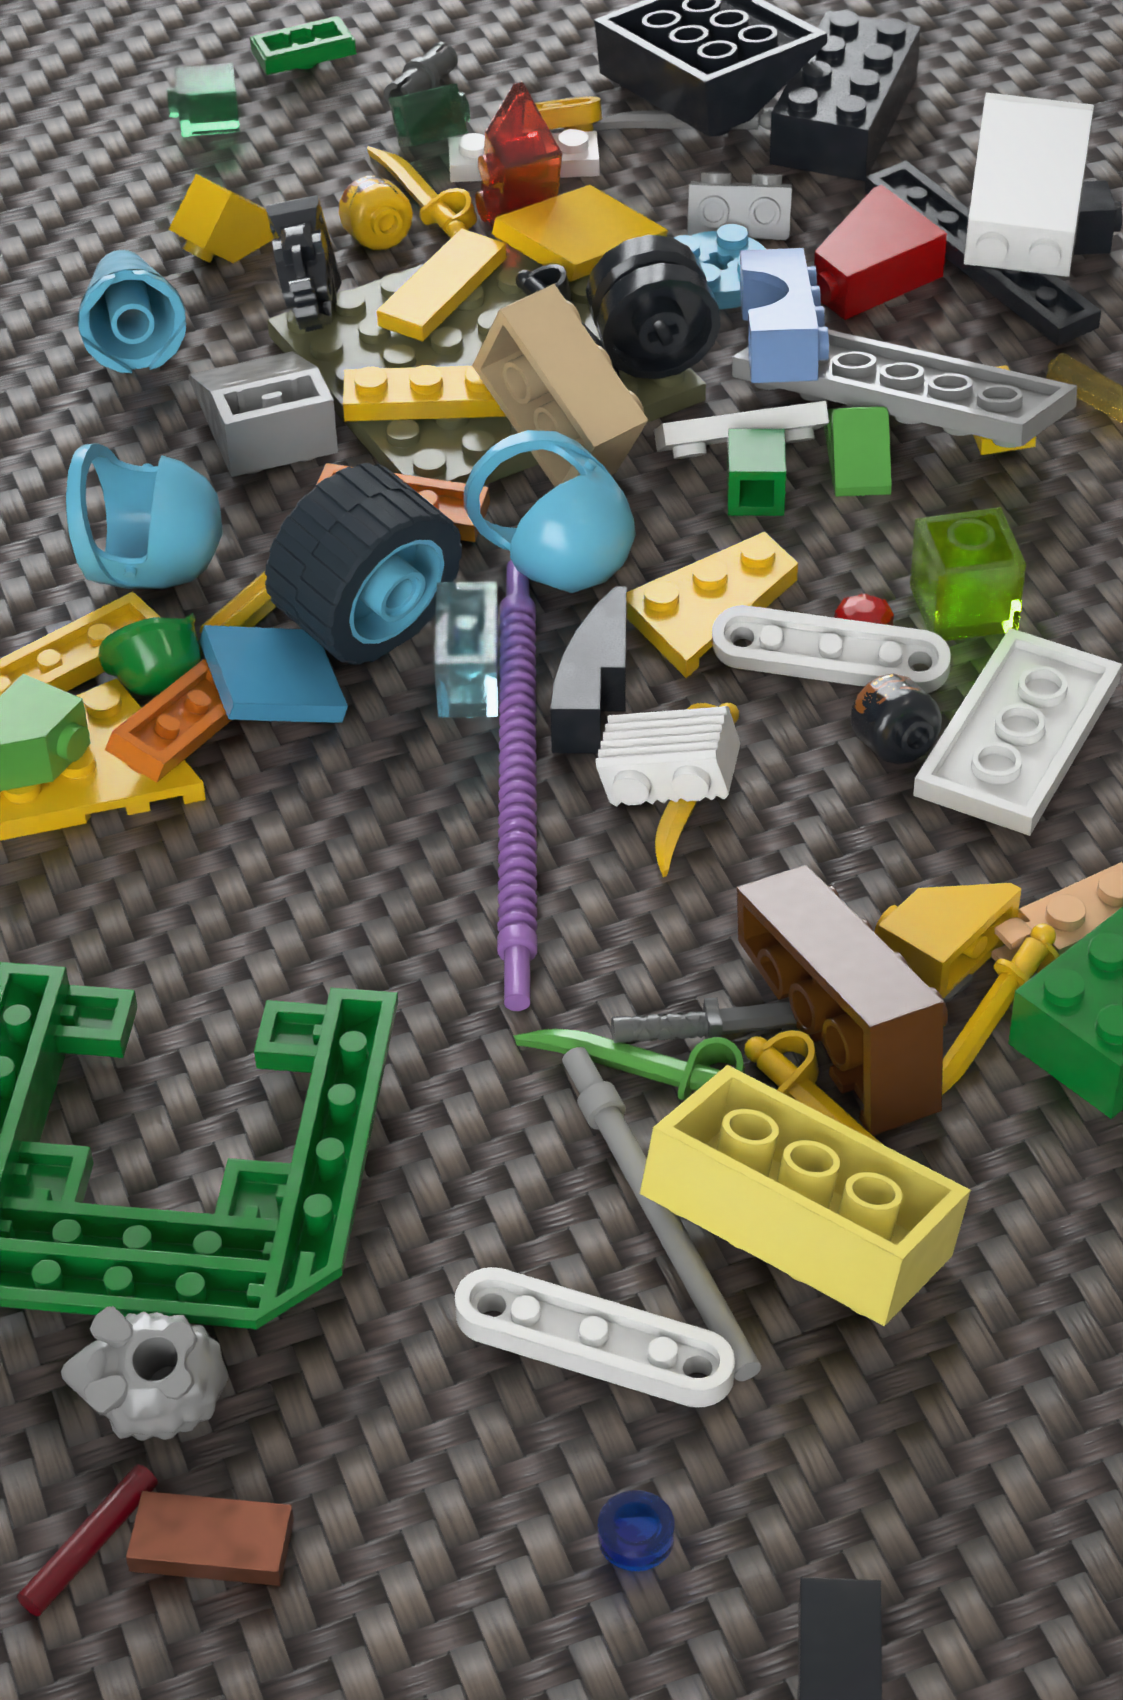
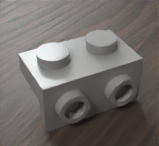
M701 172V182L691 181L689 184L688 235H693L701 232L717 231L719 227L725 224H738L748 230L749 238L786 240L790 236L792 184H782V175L752 174L751 183H731V173Z

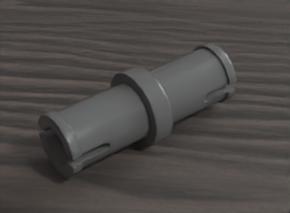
M437 42L425 55L413 58L404 66L402 75L394 82L388 84L384 90L385 101L391 109H394L404 100L398 106L397 112H406L420 97L429 96L439 87L440 79L456 68L458 64L457 53L451 45H448L441 53H438L444 48L445 42Z

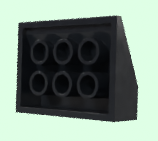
M643 0L594 19L600 74L708 137L725 135L731 131V128L750 121L828 42L826 32L764 0Z

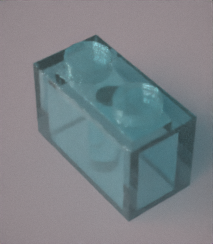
M497 582L437 583L434 665L438 718L498 716L499 621Z

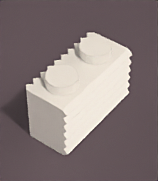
M728 706L607 716L608 724H605L606 732H603V741H600L601 749H598L596 768L609 803L617 807L621 802L629 806L641 805L645 801L653 804L656 800L665 803L668 799L677 802L680 798L687 802L701 801L705 797L713 800L716 796L725 799L729 795L740 748V740Z

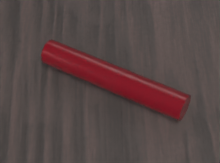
M136 1464L17 1594L18 1601L28 1612L35 1616H40L137 1509L142 1491L152 1492L155 1489L158 1481L149 1469L143 1465Z

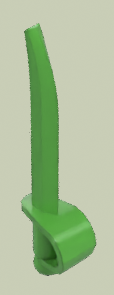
M545 1029L513 1035L517 1046L538 1048L566 1054L573 1048L583 1047L587 1050L594 1063L678 1087V1099L684 1101L690 1096L692 1090L697 1091L721 1071L709 1067L711 1064L727 1063L746 1074L741 1051L733 1042L721 1037L704 1039L694 1047L688 1061H684L623 1042L614 1043L612 1039L578 1030Z

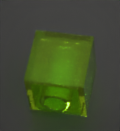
M1002 508L916 518L910 588L927 630L938 634L945 641L1006 633L1009 628L1018 630L1026 562Z

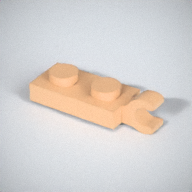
M1120 862L1020 908L1018 918L1006 920L995 928V934L1005 945L993 950L991 957L995 961L1001 958L1011 961L1024 940L1030 937L1031 930L1041 923L1049 924L1054 928L1056 940L1052 946L1056 949L1059 956L1123 907V863Z

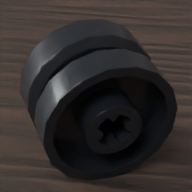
M645 235L628 239L606 252L591 270L586 287L588 309L595 326L598 328L603 348L617 369L635 378L661 379L677 375L700 362L715 344L721 326L719 306L712 290L707 284L702 266L689 246L668 236Z

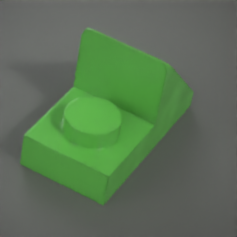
M887 407L827 409L829 423L824 426L835 497L891 494L890 431Z

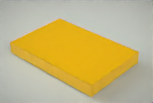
M591 185L495 218L492 234L496 238L541 265L558 264L563 266L570 282L590 275L591 270L603 255L625 240L645 235L667 236L668 229Z

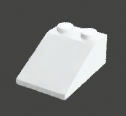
M986 93L968 219L964 264L1069 277L1076 241L1094 105Z

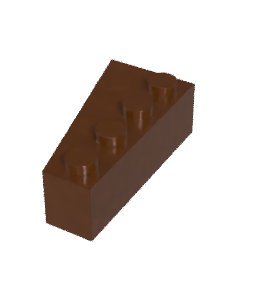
M807 865L737 887L739 943L777 999L781 1000L789 997L798 1030L808 1034L814 1043L822 1042L834 1064L829 1068V1076L842 1094L852 1090L856 1092L864 1104V1109L860 1111L858 1119L865 1129L874 1136L942 1111L943 1027L947 1024L948 1013L941 994L935 988L929 987L908 966L905 958L900 953L893 952L874 933L870 923L864 918H859L841 900L836 889L831 885H826Z

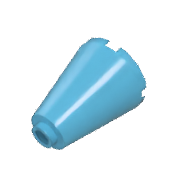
M117 250L105 255L98 263L79 307L78 328L87 352L101 365L120 373H132L134 369L149 367L152 370L160 367L177 353L186 333V314L180 295L165 278L137 254L127 250Z

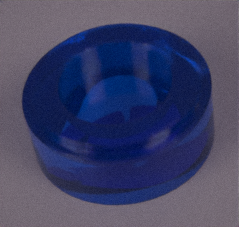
M626 1491L612 1497L602 1507L598 1517V1544L602 1554L610 1563L627 1571H645L661 1564L669 1556L674 1545V1516L670 1507L660 1497L646 1491Z

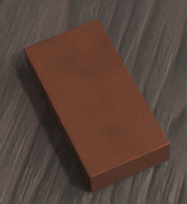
M142 1491L126 1555L129 1572L281 1586L294 1522L292 1505Z

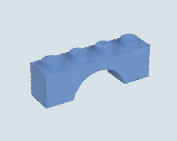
M803 248L740 250V303L742 318L748 321V362L751 383L818 381V361H825L829 358L828 327H825L824 307L821 306L820 286H817L816 266L806 265Z

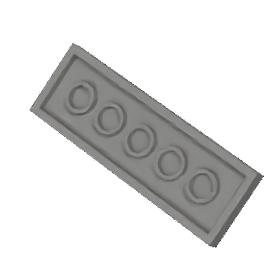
M829 329V358L825 361H818V381L754 383V386L760 389L775 390L780 388L800 393V397L805 400H830L847 404V408L887 407L889 415H893L898 422L935 425L943 427L944 432L956 436L970 434L993 439L994 444L1006 448L1025 445L1036 435L1074 409L1077 401L1076 385ZM747 347L732 356V377L751 381Z

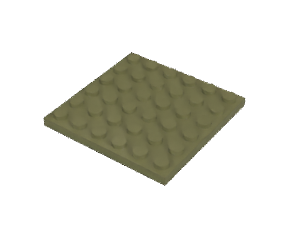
M506 244L507 259L424 341L382 328L377 324V309L424 264L399 273L388 274L382 279L354 289L338 292L336 294L337 302L332 303L333 321L331 324L324 325L323 329L305 332V329L299 330L292 309L286 313L267 319L269 337L283 353L293 351L319 368L334 399L335 413L380 465L397 474L466 484L473 466L492 446L511 435L517 434V431L507 417L344 421V370L362 369L365 367L414 368L422 365L435 367L472 366L499 310L527 297L515 282L517 273L523 269L534 271L543 265ZM590 275L571 282L569 281L572 292L571 303L578 310L581 322L600 340L598 328L595 326L588 309L586 287ZM691 368L680 374L661 379L635 378L619 370L620 379L623 384L639 398L648 422L706 401V383ZM530 451L519 453L500 463L486 478L484 485L531 468L539 463Z

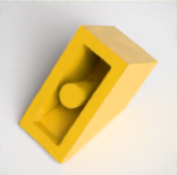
M198 174L195 175L169 227L170 231L187 240L183 247L184 250L211 263L214 255L231 263H236L274 239L265 208Z
M1012 883L918 888L899 906L892 905L882 914L877 922L874 933L893 952L900 953L905 958L908 966L929 987L935 988L944 999L967 975L974 974L991 957L993 950L1004 945L995 934V928L1006 920L1018 918L1021 888Z

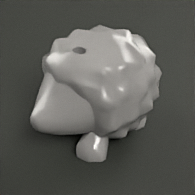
M107 1307L95 1315L90 1330L97 1340L74 1355L63 1365L61 1370L62 1379L99 1415L109 1418L112 1430L119 1439L133 1436L141 1441L152 1437L163 1440L171 1439L178 1432L191 1431L199 1422L209 1420L215 1412L216 1403L229 1378L222 1360L220 1344L208 1336L203 1326H191L184 1315L168 1317L158 1312L148 1314L143 1311L138 1315L129 1313L124 1317L115 1307Z

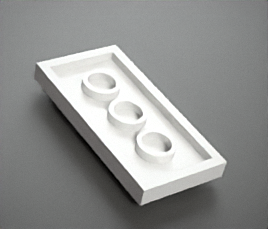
M1009 628L916 775L913 796L1030 836L1118 686L1122 664Z

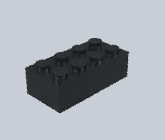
M827 11L818 28L827 33L828 42L787 83L771 112L769 164L865 181L917 78L921 26L905 24L901 20L892 18L880 20L862 17L851 11Z

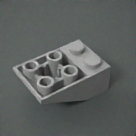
M293 351L189 374L191 386L231 477L258 473L265 469L299 461H310L317 457L338 453L334 399L319 368Z

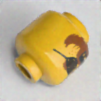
M364 176L354 180L344 190L339 201L338 213L342 226L361 245L372 250H387L398 245L407 236L411 228L413 211L409 199L393 183L380 176Z

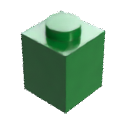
M728 429V516H784L786 490L785 429Z

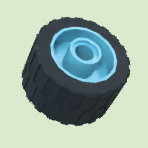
M363 463L356 465V467H347L337 471L335 475L319 482L311 492L301 498L290 515H287L281 524V529L270 547V556L266 562L265 575L267 576L265 582L266 590L275 606L336 659L353 665H360L368 661L373 662L419 634L423 627L438 613L442 603L446 601L451 592L452 584L457 578L460 568L459 560L462 557L461 535L452 520L385 466Z

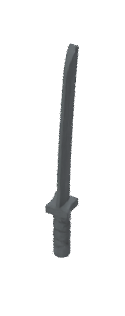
M971 974L967 975L943 999L944 1002H950L970 986L973 976ZM715 997L704 998L703 1012L612 1017L611 1032L614 1043H629L632 1041L637 1042L638 1040L645 1042L658 1039L696 1038L697 1036L700 1038L705 1036V1039L712 1037L722 1038V1035L796 1027L797 1022L794 1018L790 1001L719 1009L718 998Z

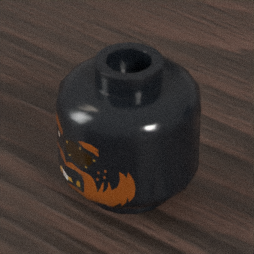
M893 673L879 676L869 682L859 692L851 708V724L855 735L882 760L900 765L915 761L925 755L935 744L941 731L942 714L938 703L909 677Z

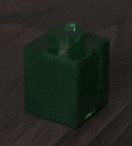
M233 63L175 68L176 87L167 88V99L170 118L179 117L182 137L240 132Z
M457 83L440 85L388 98L399 147L416 146L468 133L466 122L470 120V108L465 94L459 92Z

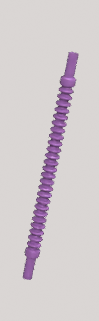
M510 560L506 566V598L500 604L501 645L499 649L501 657L499 663L501 668L499 676L501 680L499 688L501 691L499 693V701L501 703L499 705V713L501 715L499 717V725L501 727L499 729L500 777L498 780L500 787L498 792L500 800L498 804L500 812L498 817L500 825L498 829V837L500 838L498 842V850L500 852L498 855V863L500 865L498 868V877L500 878L498 881V904L500 906L497 910L499 917L497 923L499 931L497 936V953L504 961V1005L512 1011H523L530 1006V961L537 954V934L535 933L537 930V921L535 920L537 916V908L535 906L537 903V894L535 893L537 889V881L535 879L537 876V868L535 866L537 863V855L535 853L537 850V842L535 840L537 836V829L535 827L537 823V816L535 815L537 811V804L535 802L537 798V791L535 789L537 785L535 777L537 772L535 764L537 760L535 752L536 604L529 597V578L517 571L512 560Z

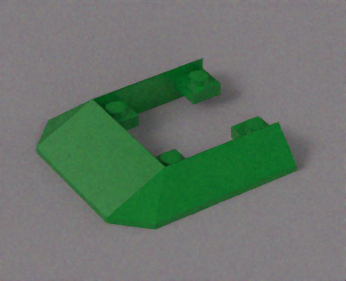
M0 962V1307L97 1315L107 1307H115L124 1317L129 1313L138 1315L143 1311L148 1314L158 1312L168 1317L184 1315L190 1324L258 1329L343 1275L398 1005V992L331 987L327 1005L266 1000L254 1049L256 1069L311 1073L291 1163L228 1158L215 1213L208 1214L83 1203L94 1165L91 1148L89 1146L40 1143L66 1053L124 1058L138 1008L135 990L69 985L66 967Z

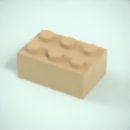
M552 284L499 310L472 367L517 433L526 430L557 431L578 441L605 466L610 475L615 474L648 422V418L644 414L639 398L626 388L614 371L608 353L601 346L596 345L581 323L576 307L570 301L565 300L556 285ZM543 449L530 451L554 487L580 476L577 469L560 455Z

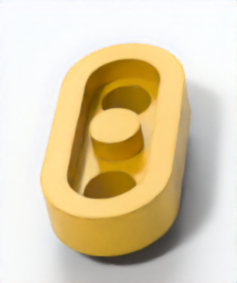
M575 97L509 107L504 110L506 132L510 133L528 131L534 134L545 133V130L563 127L564 131L569 129H578L584 132L593 131V123L602 120L601 100L599 97Z

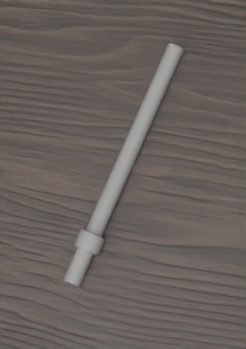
M576 1047L569 1050L563 1056L562 1062L580 1094L577 1104L588 1125L593 1129L600 1130L708 1330L722 1336L732 1347L735 1356L734 1378L737 1381L751 1379L759 1373L761 1364L679 1216L673 1214L667 1208L640 1194L647 1158L623 1117L626 1107L611 1082L603 1081L585 1048Z

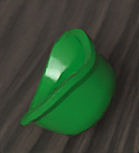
M194 614L186 616V618L153 617L143 619L111 633L102 641L99 647V661L103 670L108 675L117 677L134 694L141 696L159 695L202 661L201 649L194 627L196 621Z

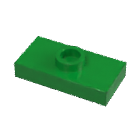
M338 16L250 37L251 52L266 75L296 68L309 69L321 62L356 54L355 38Z

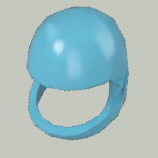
M526 430L501 440L492 446L473 466L464 488V509L479 533L498 547L509 550L510 559L517 571L533 581L569 593L605 583L627 560L636 536L634 518L627 498L605 466L578 441L557 431ZM540 449L552 451L566 459L580 473V476L559 484L541 497L520 520L517 528L502 527L490 523L480 513L479 495L486 478L500 463L519 453Z
M97 443L84 444L73 454L68 470L66 491L67 523L77 564L86 579L95 583L125 589H166L192 582L208 568L222 537L223 529L218 495L205 476L182 461L162 455L158 466L148 463L142 466L128 464L118 460L108 447ZM91 462L98 474L106 507L107 538L105 552L98 548L94 542L87 514L86 482Z

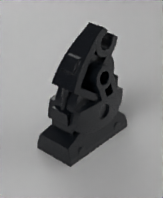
M315 195L266 205L271 233L274 236L273 252L276 269L287 309L294 311L299 330L305 329V332L323 329L324 325L331 324L333 321L332 303L337 302L336 292L339 291L342 280L319 197Z

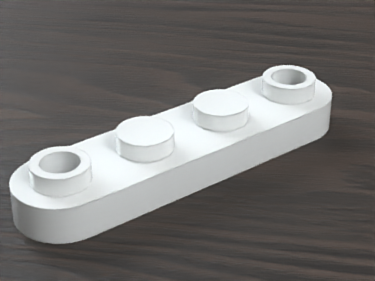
M746 605L726 609L716 618L712 627L713 648L716 656L727 666L737 669L864 687L879 676L894 673L909 677L926 693L940 688L946 682L950 673L951 653L948 644L941 636L927 630ZM739 639H747L752 642L747 647L735 646L733 644ZM920 663L927 665L929 669L919 672L913 671L910 667Z
M496 1267L482 1268L468 1274L462 1279L456 1289L455 1308L458 1326L466 1336L474 1341L689 1407L714 1405L723 1400L732 1389L735 1371L734 1352L730 1344L715 1332ZM487 1311H499L502 1314L497 1317H492L489 1315H485L483 1313ZM691 1373H703L707 1377L693 1378L687 1375Z

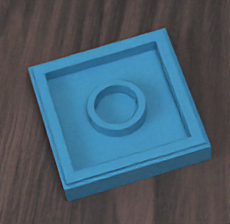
M204 625L199 643L228 719L343 723L348 705L324 648L303 629Z

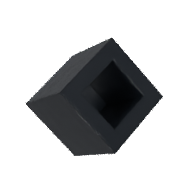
M1107 180L1084 181L1073 255L1111 253L1113 232H1120L1122 228L1121 202L1113 201Z

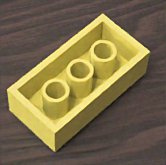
M727 1065L653 1127L640 1194L667 1208L673 1214L683 1217L728 1241L732 1246L742 1249L778 1268L793 1279L803 1282L850 1307L854 1312L885 1326L953 1256L971 1190Z

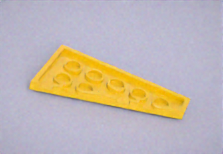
M115 678L76 695L82 698L84 702L91 742L79 760L72 762L53 782L0 791V841L87 824L92 813L125 807L127 815L151 811L149 802L178 796H182L184 804L206 800L204 782L189 764L183 760L156 783L147 776L133 771L125 762L105 750L112 731L141 709L140 705L120 681Z

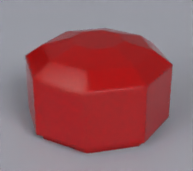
M864 593L845 597L835 610L834 618L893 626L894 613L885 599Z

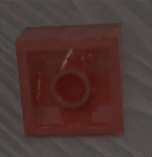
M524 82L515 83L511 87L485 131L483 155L478 157L481 191L476 192L475 203L481 220L483 222L489 221L492 229L496 217L558 196L562 152Z

